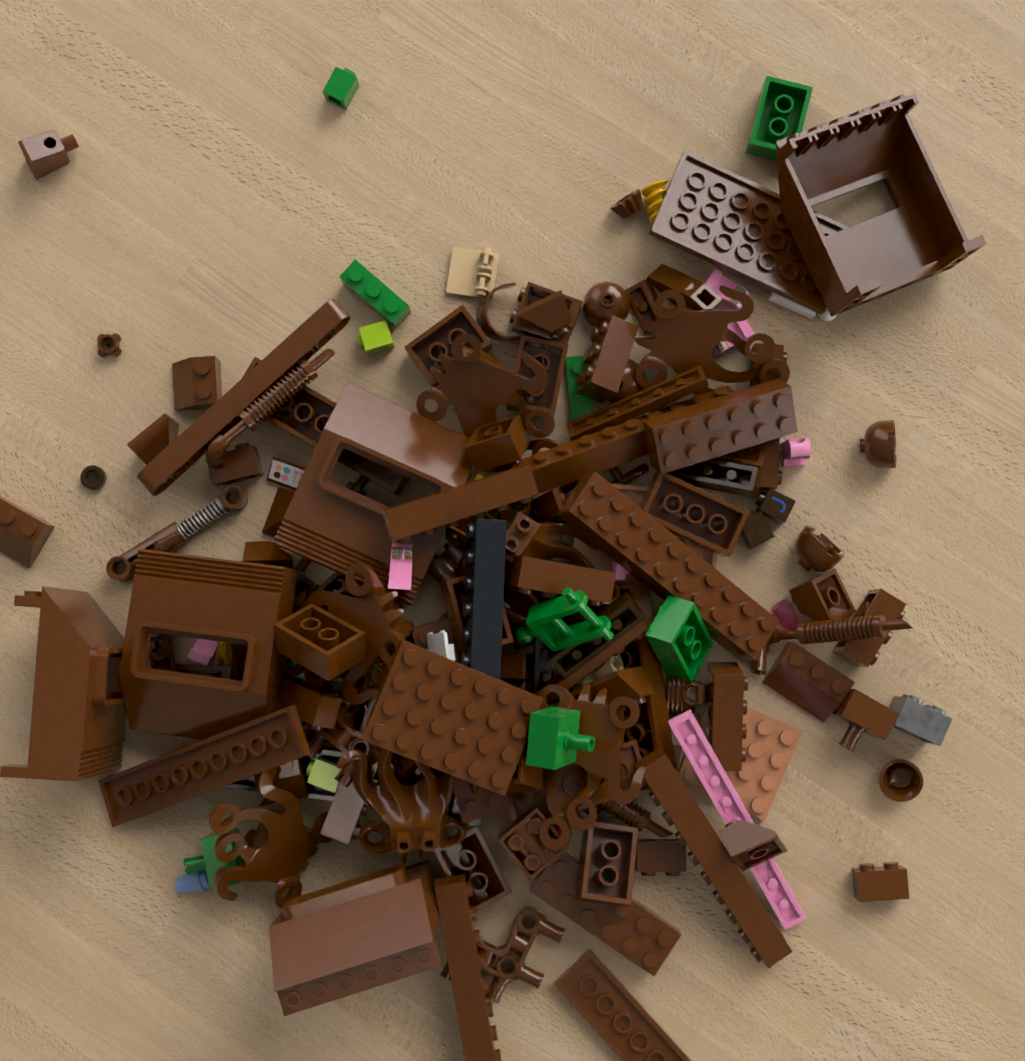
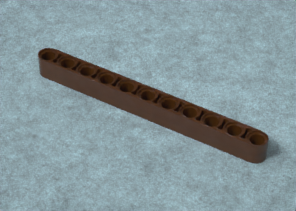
M331 299L323 304L138 473V480L152 496H157L164 492L204 455V451L220 434L223 436L241 421L238 414L243 410L247 411V407L251 408L249 405H254V401L258 402L257 398L261 399L262 394L265 396L266 391L269 393V388L273 389V385L277 386L276 383H280L281 378L284 380L283 377L285 375L288 377L287 373H291L292 369L295 370L296 366L299 367L298 364L303 360L308 361L349 323L351 319L349 314L335 299Z

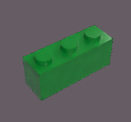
M356 259L339 276L343 285L380 317L387 320V323L395 330L411 313L410 307L406 302Z

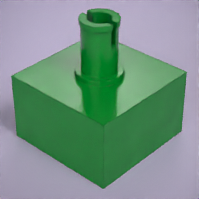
M551 706L530 713L526 765L556 770L576 762L577 750L592 752L595 746L594 736L578 734L580 711Z
M239 827L231 830L240 833ZM210 833L200 840L203 855L184 858V866L192 865L185 868L186 874L206 870L210 890L215 889L213 877L219 868L236 866L244 862L240 855L230 862H220L215 855V842L221 835ZM234 842L226 846L225 853L230 852L235 847ZM232 881L227 886L238 884L242 881Z

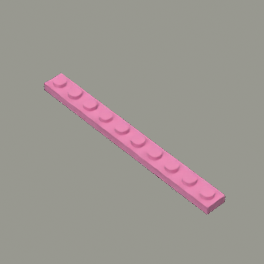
M688 710L669 720L668 723L725 825L729 822L740 820L754 824L692 711ZM774 858L750 868L784 930L807 919Z

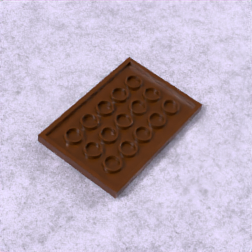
M401 639L360 739L505 796L529 736L530 713L539 711L544 698Z

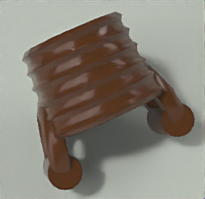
M667 675L666 702L669 716H678L688 710H691L694 715L695 707L709 702L708 685L695 681V678L691 683ZM693 687L696 688V701L692 700L689 696V691Z

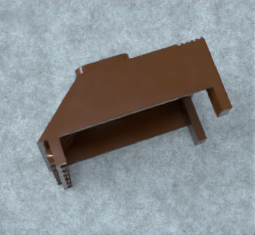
M904 94L890 100L880 102L871 107L858 110L776 141L780 209L831 317L952 269L986 245L983 235L968 240L908 114L919 103L915 94L907 97ZM881 180L884 181L897 209L828 236L824 235L812 210L813 206Z
M347 383L323 429L272 544L344 576L352 564L368 565L375 572L387 593L396 591L398 592L396 599L411 605L446 529V524L437 527V532L423 536L422 532L412 535L413 540L404 542L413 543L411 590L388 589L392 542H398V540L393 541L390 539L382 510L390 507L330 481V476L342 450L346 449L429 486L435 490L434 493L466 483L473 466L465 450V446L470 438L351 383ZM357 572L355 580L364 584V575L361 572Z
M139 549L119 671L130 729L203 740L278 711L286 656L275 650L274 624L292 615L297 582H304L305 572L282 566ZM152 633L246 645L247 653L243 679L239 681L148 668L147 661Z
M42 586V592L24 591V596L15 595L14 606L40 608L28 765L8 764L1 766L0 777L80 781L121 768V762L123 761L121 753L124 747L122 743L125 741L127 715L119 677L124 637L86 591Z
M429 860L407 867L405 863L398 864L292 898L283 905V911L269 926L274 992L278 994L284 1016L442 966L434 937L442 935L443 932L435 892V879Z

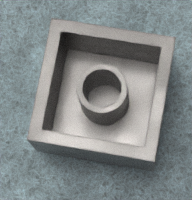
M903 694L902 697L894 696L889 708L899 713V716L893 727L926 743L941 746L952 721V718L945 716L947 711L934 705L926 704L924 706L922 705L924 701L913 695Z

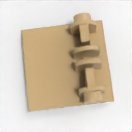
M453 246L446 293L477 298L485 297L486 294L495 288L500 253L492 252L491 248L486 247L481 251ZM494 293L490 296L489 299L493 300Z

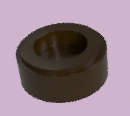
M90 465L83 469L80 479L86 488L97 490L105 485L107 476L102 468Z

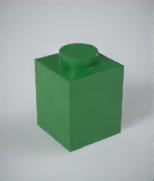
M335 67L323 89L325 99L347 110L359 87L356 74L347 68L342 70Z

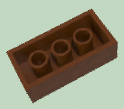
M655 472L640 506L641 509L671 533L722 557H730L750 513L668 473L660 474L659 472Z

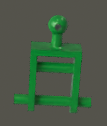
M570 587L563 590V596L530 606L526 621L527 626H521L515 632V638L519 643L528 644L532 641L533 637L538 636L553 652L601 637L606 641H610L614 636L610 631L611 621L606 616L597 617L586 605L588 602L587 595L581 590L574 592ZM579 612L586 621L568 626L561 617Z

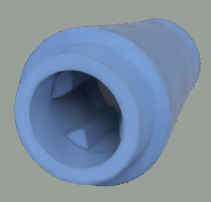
M206 870L186 874L175 879L177 892L208 891L210 887Z

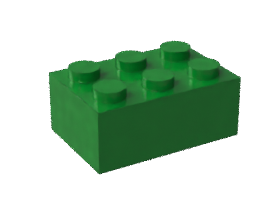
M766 76L761 88L745 153L777 161L776 141L803 130L813 87Z
M670 595L660 605L658 614L648 626L645 635L665 673L691 683L714 644L695 603Z

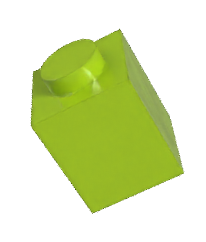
M387 320L359 328L361 335L356 336L360 350L365 349L367 355L395 348Z
M318 757L315 762L311 761L306 771V775L309 776L307 783L336 793L339 782L334 778L342 768H337V763Z

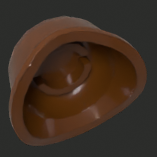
M895 759L888 762L882 768L879 776V785L883 794L889 799L905 802L912 800L921 792L923 776L919 768L912 762L904 759Z

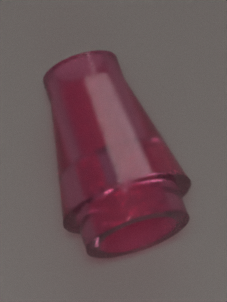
M787 599L781 600L770 609L773 613L772 615L779 620V624L786 630L797 629L800 621L793 604L789 603Z

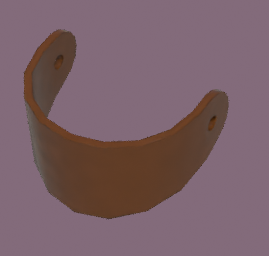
M516 283L503 284L494 288L478 304L476 322L490 339L499 342L521 339V335L505 336L497 332L487 316V304L490 296L499 290L514 287Z

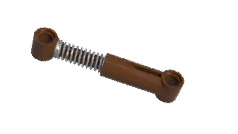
M236 485L226 486L221 491V494L218 495V498L214 500V503L211 501V504H207V507L204 506V509L196 510V514L193 513V516L189 515V518L185 517V521L181 520L182 523L174 521L120 556L112 557L106 565L107 574L114 580L128 581L132 579L135 575L139 549L162 552L173 551L188 541L187 536L191 537V534L194 535L195 532H198V529L202 530V527L205 528L206 525H209V522L213 523V520L216 521V518H220V515L224 516V514L245 508L248 503L246 491ZM233 492H238L240 495L239 501L231 504L229 501L230 495ZM123 562L126 570L122 575H119L117 566Z

